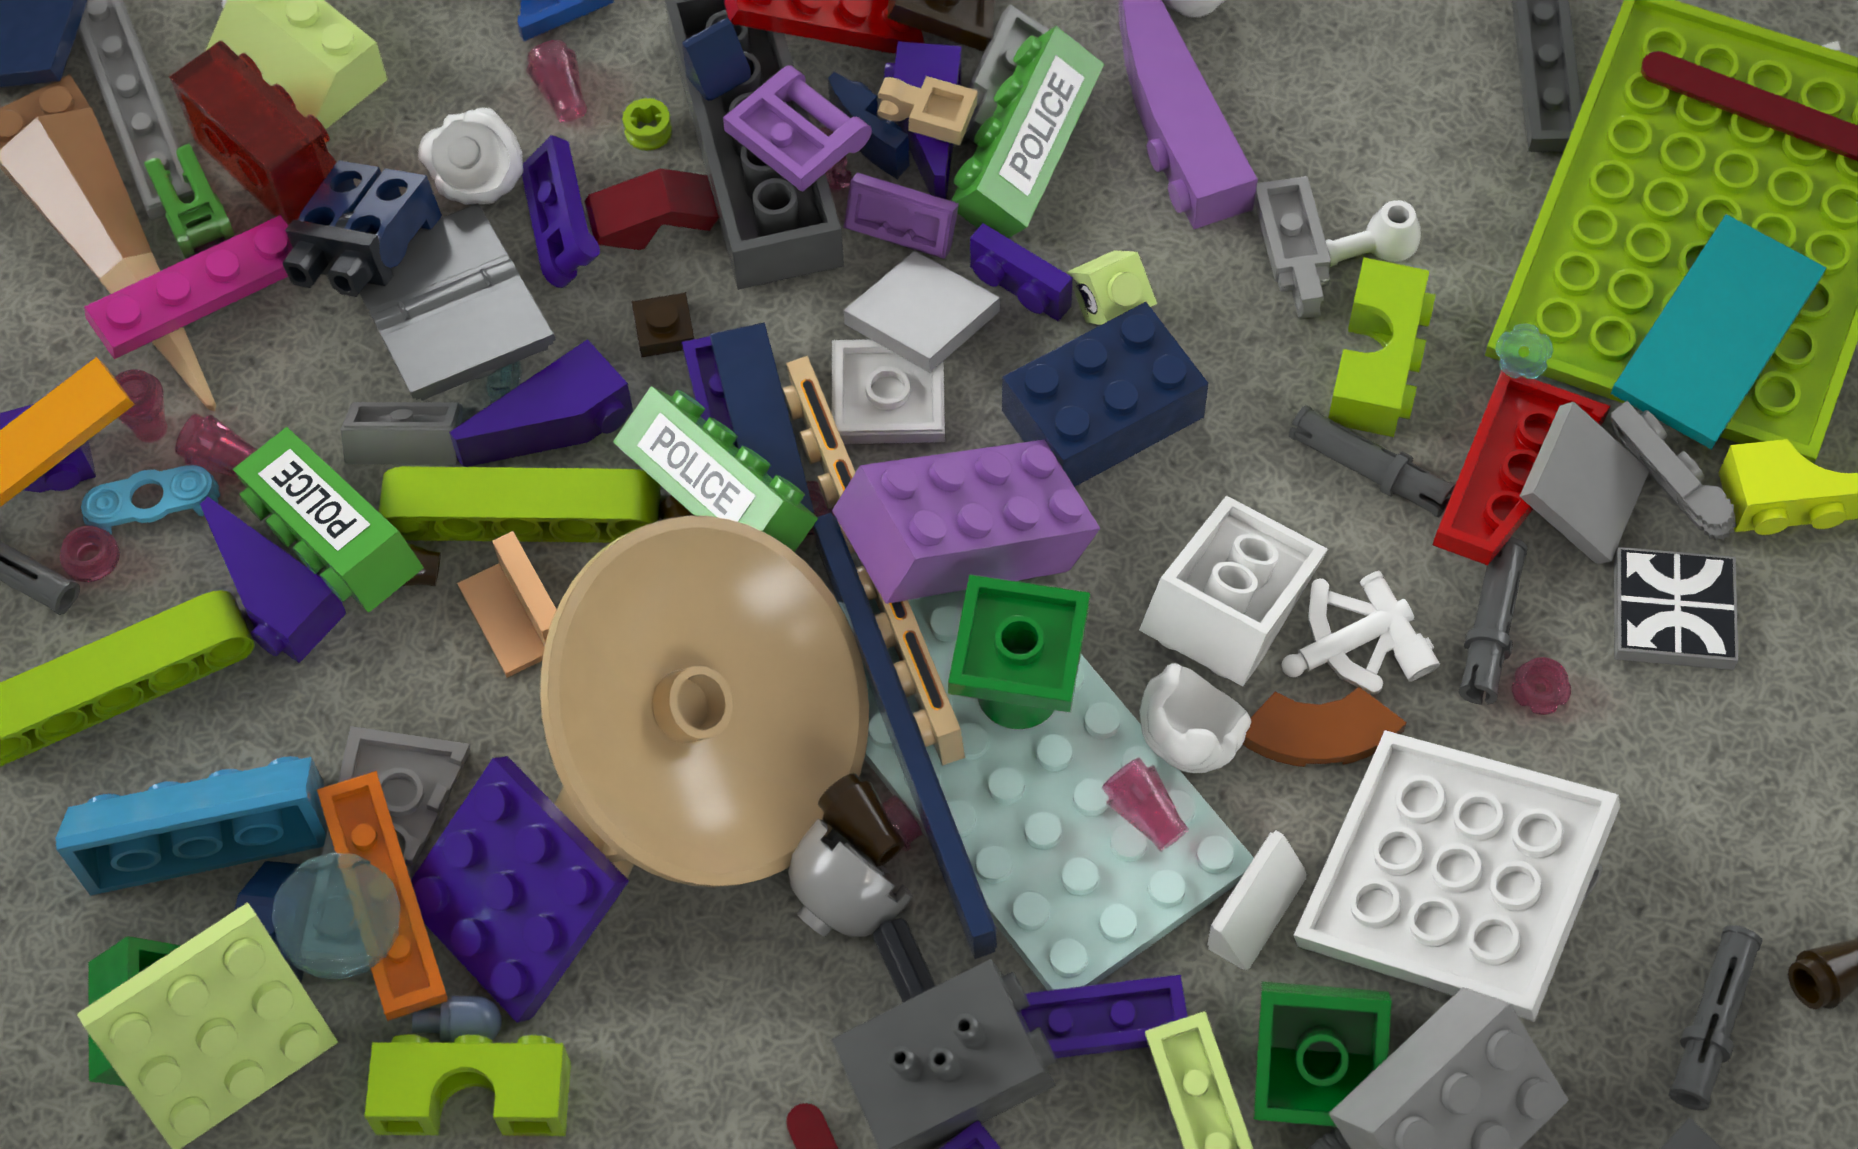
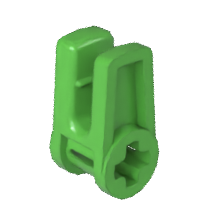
M190 143L179 147L176 150V155L183 170L184 182L189 183L195 195V199L191 203H183L178 198L171 183V173L169 170H165L159 158H152L143 162L166 211L165 217L185 258L194 255V249L221 237L226 241L235 236L226 212L217 194L213 193Z

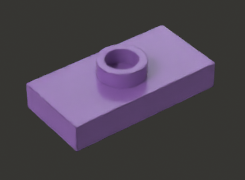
M857 172L850 182L844 228L945 259L951 250L959 203Z

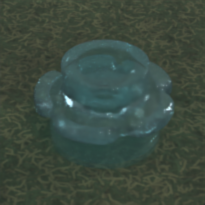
M1523 323L1514 326L1513 331L1510 333L1504 332L1497 341L1496 354L1501 359L1499 366L1506 375L1512 378L1524 376L1526 379H1533L1540 376L1547 369V359L1551 358L1553 354L1550 338L1546 334H1540L1535 325ZM1523 346L1528 347L1530 350L1527 357H1521L1518 354L1519 349Z

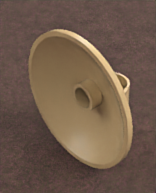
M682 516L664 519L639 527L604 547L583 567L560 601L551 622L544 647L540 685L542 721L547 745L555 769L563 784L555 805L627 879L635 864L645 871L669 881L691 886L721 887L762 880L790 867L792 854L801 839L817 819H822L824 812L818 806V801L823 793L832 784L848 774L855 773L858 777L860 776L869 731V700L863 661L853 631L844 612L818 574L789 547L754 527L730 519L712 516ZM827 825L828 831H827V833L824 835L825 837H826V836L830 833V831L832 830V828H831L829 825Z

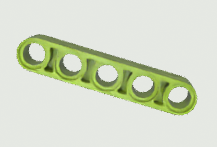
M402 466L391 468L383 474L379 513L399 530L405 540L493 541L514 531L519 542L612 543L619 537L639 527L659 521L661 485L647 472L639 469Z
M223 590L202 594L0 682V766L13 762L247 658L255 647L254 640L234 596L230 592Z

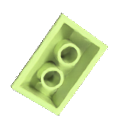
M227 0L204 52L206 58L309 143L387 81L377 42L325 0Z

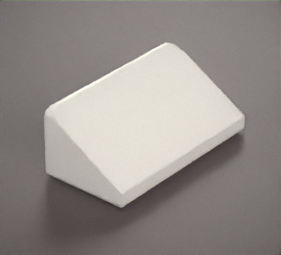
M1275 830L1274 833L1271 832L1211 924L1207 944L1209 950L1244 970H1248L1306 880L1305 868L1282 833Z

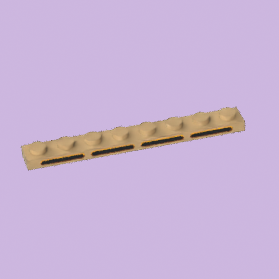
M808 356L786 363L791 385L782 388L792 420L802 418L806 430L799 432L802 445L810 464L820 461L824 474L817 476L825 504L828 509L834 508L856 472ZM840 526L850 554L854 553L853 546ZM860 560L861 566L856 567L868 600L875 599L881 612L874 616L886 647L894 646L900 661L893 663L904 693L906 697L914 695L920 711L914 712L913 716L925 747L934 744L942 766L965 758L961 728L908 600L885 604Z

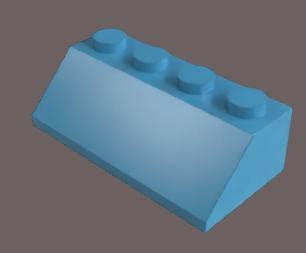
M287 756L273 760L268 766L250 770L223 769L212 773L206 779L187 783L166 781L152 785L148 791L124 796L117 794L98 795L89 799L85 804L67 808L55 838L56 850L91 896L324 847L328 826L316 790L324 787L323 779L312 757L302 759Z

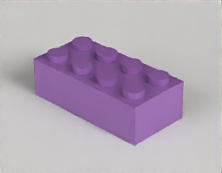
M1045 439L860 465L832 510L885 604L966 590L969 574L1019 581L1067 572L1071 570L1101 529Z

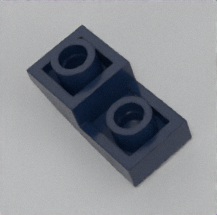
M833 72L828 77L829 102L850 118L857 116L871 126V136L866 145L859 151L881 170L898 179L910 166L908 134L893 121L878 118L877 95L873 94L865 84L859 81H850L840 74Z

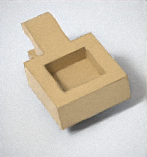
M926 76L921 88L911 86L896 78L885 77L878 93V98L882 99L877 115L890 121H902L909 118L908 131L961 145L977 105L978 91Z

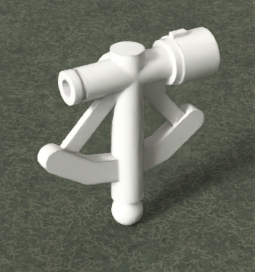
M1375 571L1360 581L1371 603L1329 591V584L1324 579L1319 578L1313 581L1308 623L1315 642L1298 650V654L1287 655L1283 659L1281 666L1285 675L1294 678L1300 676L1306 669L1310 671L1328 663L1341 679L1356 687H1361L1369 694L1375 695L1383 687V680L1377 675L1386 653L1391 650L1394 651V656L1408 681H1414L1431 673L1439 667L1440 663L1432 651L1434 646L1429 637L1423 638L1422 634H1416L1412 628L1410 621L1414 620V615L1405 599L1397 601L1385 578H1383L1381 571ZM1327 604L1363 614L1367 617L1331 633L1326 617ZM1380 636L1366 669L1353 663L1345 654Z

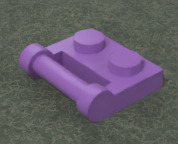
M789 65L782 68L723 117L724 129L729 135L803 192L849 152L856 153L861 150L868 142L872 129L871 126L859 117L850 118L805 83V75ZM794 101L833 133L828 137L785 102Z

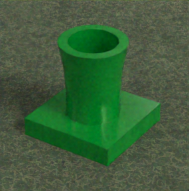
M969 574L948 680V694L977 698L982 711L990 720L1010 729L1035 727L1046 721L1055 710L1071 713L1090 605V592Z

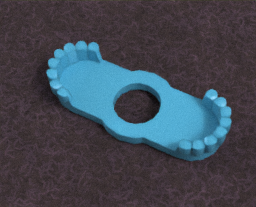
M186 465L164 471L142 470L132 474L128 479L101 484L92 488L85 494L81 510L83 521L91 533H95L97 536L104 535L105 537H110L112 535V526L134 521L140 523L154 522L162 519L169 513L192 508L199 516H204L200 504L207 497L218 503L217 498L220 497V491L214 477L203 467L197 465ZM156 484L162 487L164 490L163 497L156 506L141 509L132 504V496L140 486Z

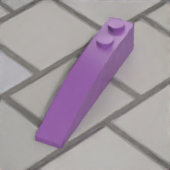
M1119 0V22L1125 66L1135 106L1149 140L1147 142L1148 156L1155 171H1164L1169 181L1168 192L1174 209L1177 213L1185 212L1193 229L1253 210L1257 177L1162 0Z

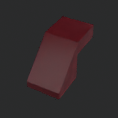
M663 168L589 194L584 201L593 237L599 245L642 250L646 248L661 225L710 231L719 219L708 175Z

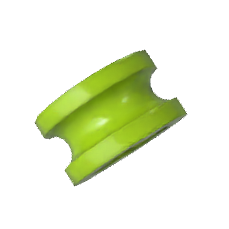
M654 98L638 99L629 104L623 112L624 133L627 142L632 147L643 151H652L661 148L669 141L672 134L670 113L667 106L661 101ZM653 120H656V127H652L651 125H645L641 129L638 128V123L640 121L645 124H649Z

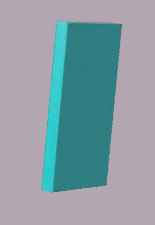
M1726 214L1615 382L1611 394L1625 402L1628 401L1632 406L1643 412L1648 410L1657 420L1712 450L1823 277L1827 267Z

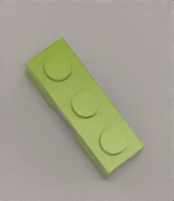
M1363 257L1348 332L1369 336L1378 341L1383 348L1370 353L1343 349L1329 419L1346 428L1394 437L1398 418L1410 420L1417 386L1406 384L1408 372H1420L1426 340L1416 338L1418 325L1429 327L1436 294L1425 292L1430 270Z
M397 1035L392 1038L391 1042H372L364 1117L375 1135H439L441 1113L447 1100L461 1089L482 1087L495 1094L493 1118L502 1136H566L571 1062L563 1043H556L554 1039L541 1035L522 1036L518 1039L517 1043H493L490 1038L480 1035L458 1036L455 1038L454 1043H430L429 1039L419 1035Z

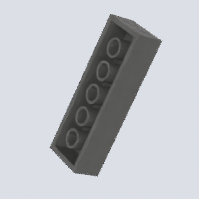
M665 0L670 39L718 211L719 222L737 289L843 267L842 230L826 174L824 173L807 189L801 192L724 129L723 117L782 68L789 65L794 67L785 34L733 24L749 64L751 78L716 99L708 101L686 76L682 42L722 19H726L728 16L724 0ZM794 101L785 102L810 122L808 113Z

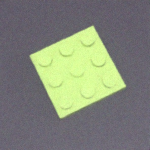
M248 902L77 1013L84 1028L172 1149L183 1148L338 1043Z

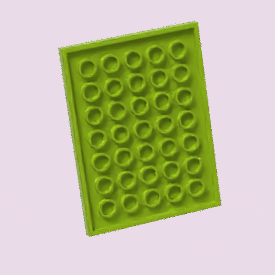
M1624 0L1495 324L1485 356L1624 403L1625 401L1611 394L1615 382L1727 214L1827 268L1720 437L1739 444L1788 439L1803 457L1814 464L1858 342V161L1651 83L1643 77L1641 65L1647 54L1654 51H1662L1858 125V57L1677 0Z

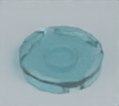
M328 853L306 860L294 869V874L286 880L284 885L282 883L274 898L272 923L280 950L295 967L317 978L345 979L367 972L387 956L399 934L401 906L392 880L384 871L382 873L377 867L371 865L369 860L356 854Z

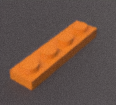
M377 771L316 789L387 1021L447 1002V994Z

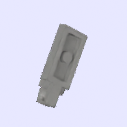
M1012 5L1002 13L993 32L992 40L987 45L968 88L978 91L977 105L964 135L973 142L979 128L988 118L993 116L998 106L994 102L998 89L1006 79L1013 75L1018 65L1013 59L1019 47L1030 36L1033 35L1038 38L1049 31L1048 28Z
M1308 177L1257 183L1254 204L1274 280L1278 282L1280 292L1292 290L1299 319L1321 316L1320 305L1321 301H1324L1321 286L1330 284L1329 271L1331 259Z

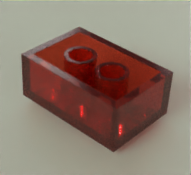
M220 40L169 76L195 142L275 217L281 215L289 226L293 219L298 220L302 210L337 163L328 152L326 143L330 141V137L324 126L315 116L309 114L304 117L296 109L294 101L278 83L272 86L263 79L258 66L246 53L237 55Z

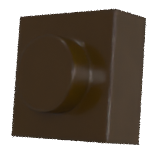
M686 292L632 301L641 358L683 351L682 342L694 339Z

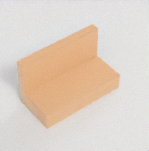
M514 531L492 541L498 564L457 583L507 678L543 660L546 639L551 622L557 611Z

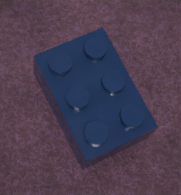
M1144 302L1002 376V412L1024 442L1045 439L1075 487L1204 418L1209 383L1148 303Z

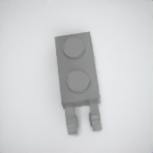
M1628 401L1611 412V421L1616 437L1635 458L1650 470L1649 474L1700 531L1704 530V535H1708L1709 539L1714 538L1716 541L1730 537V534L1734 533V527H1736L1734 504H1731V499H1727L1726 494L1719 486L1702 485L1700 481L1705 476L1700 467L1686 452L1682 451L1676 455L1663 441L1668 435L1654 415L1648 410L1639 414Z

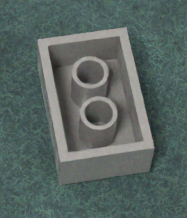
M1462 987L1342 1100L1329 1115L1351 1149H1519L1569 1100L1511 1004Z

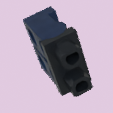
M338 160L302 210L298 220L293 219L285 230L293 247L283 261V266L291 283L296 286L311 288L320 275L323 274L327 275L333 289L342 295L357 297L367 283L386 286L393 277L391 268L396 267L402 261L406 254L408 243L420 228L431 230L442 217L427 175L385 168L381 173L380 167ZM353 179L361 180L360 184L357 187ZM399 187L407 188L403 195H401Z

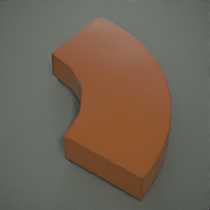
M1358 687L1341 700L1320 705L1296 702L1275 691L1250 718L1252 722L1246 732L1243 746L1263 757L1292 766L1306 767V764L1342 762L1345 765L1373 755L1385 730L1402 734L1407 722L1361 687Z

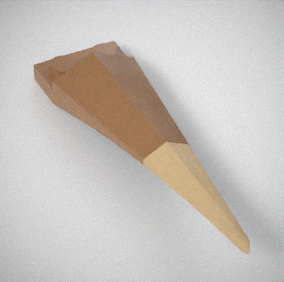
M69 74L61 78L59 82H52L1 107V170L57 231L110 294L159 272L160 269L93 109L86 101L72 76ZM184 327L152 341L207 409L215 411L216 403Z

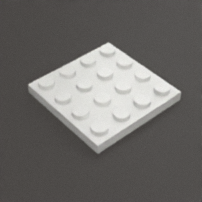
M1385 730L1296 928L1294 938L1297 947L1452 996L1464 987L1508 1002L1517 1016L1535 1021L1619 811V796L1615 793Z

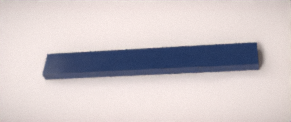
M832 513L819 516L813 525L816 547L837 602L853 631L863 661L865 675L974 959L995 953L997 937L994 921L839 523Z

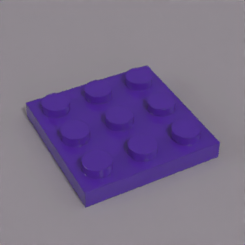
M508 756L493 758L411 879L424 924L516 1023L527 1021L534 1017L629 882L612 862Z

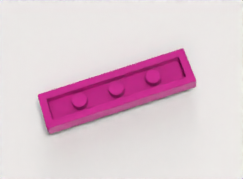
M279 215L84 306L86 320L113 359L123 356L288 277L283 266V261L293 249L285 232L288 225L282 216Z

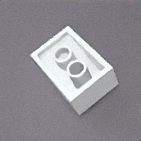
M1225 496L1160 578L1139 631L1158 640L1166 648L1176 650L1206 666L1216 675L1228 678L1244 686L1264 658L1328 549L1244 504Z

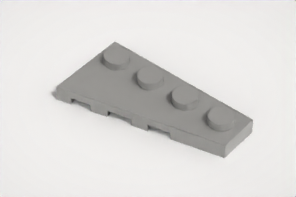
M350 726L338 783L377 771L410 876L470 754V744ZM328 829L301 947L302 960L365 968L368 962L367 954Z

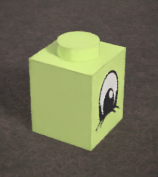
M1114 250L1067 271V274L1073 277L1072 288L1087 323L1102 325L1144 302H1147L1150 307L1157 304L1138 252Z

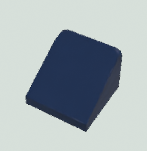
M728 17L682 42L686 76L706 100H714L751 78L749 64L733 24Z

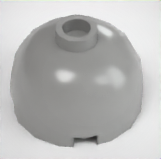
M817 819L792 854L788 872L791 889L803 904L797 915L808 926L824 937L832 929L848 937L869 936L880 927V924L888 920H894L914 896L903 884L894 893L892 889L895 886L883 877L885 873H890L882 865L876 866L866 854L838 832L831 839L825 837L824 835L828 831L827 824L822 819Z

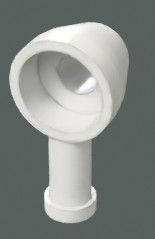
M1401 200L1390 201L1371 218L1366 231L1333 241L1331 239L1325 240L1331 259L1330 267L1336 266L1339 261L1369 252L1386 261L1405 260L1417 251L1421 239V228L1416 212L1409 203Z

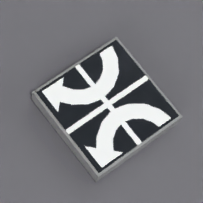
M1618 547L1614 555V660L1734 670L1738 662L1736 557Z

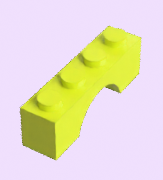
M1788 439L1731 445L1718 472L1723 491L1727 499H1731V504H1734L1735 532L1755 530L1757 534L1770 535L1778 533L1788 526L1812 524L1816 529H1827L1835 527L1845 520L1858 519V473H1840L1819 467L1803 457Z

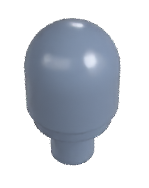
M452 996L447 1002L441 1003V1008H426L412 1013V1033H440V1043H454L455 1038L462 1035H480L493 1040L498 1035L502 1023L501 1013L496 1004L482 996Z

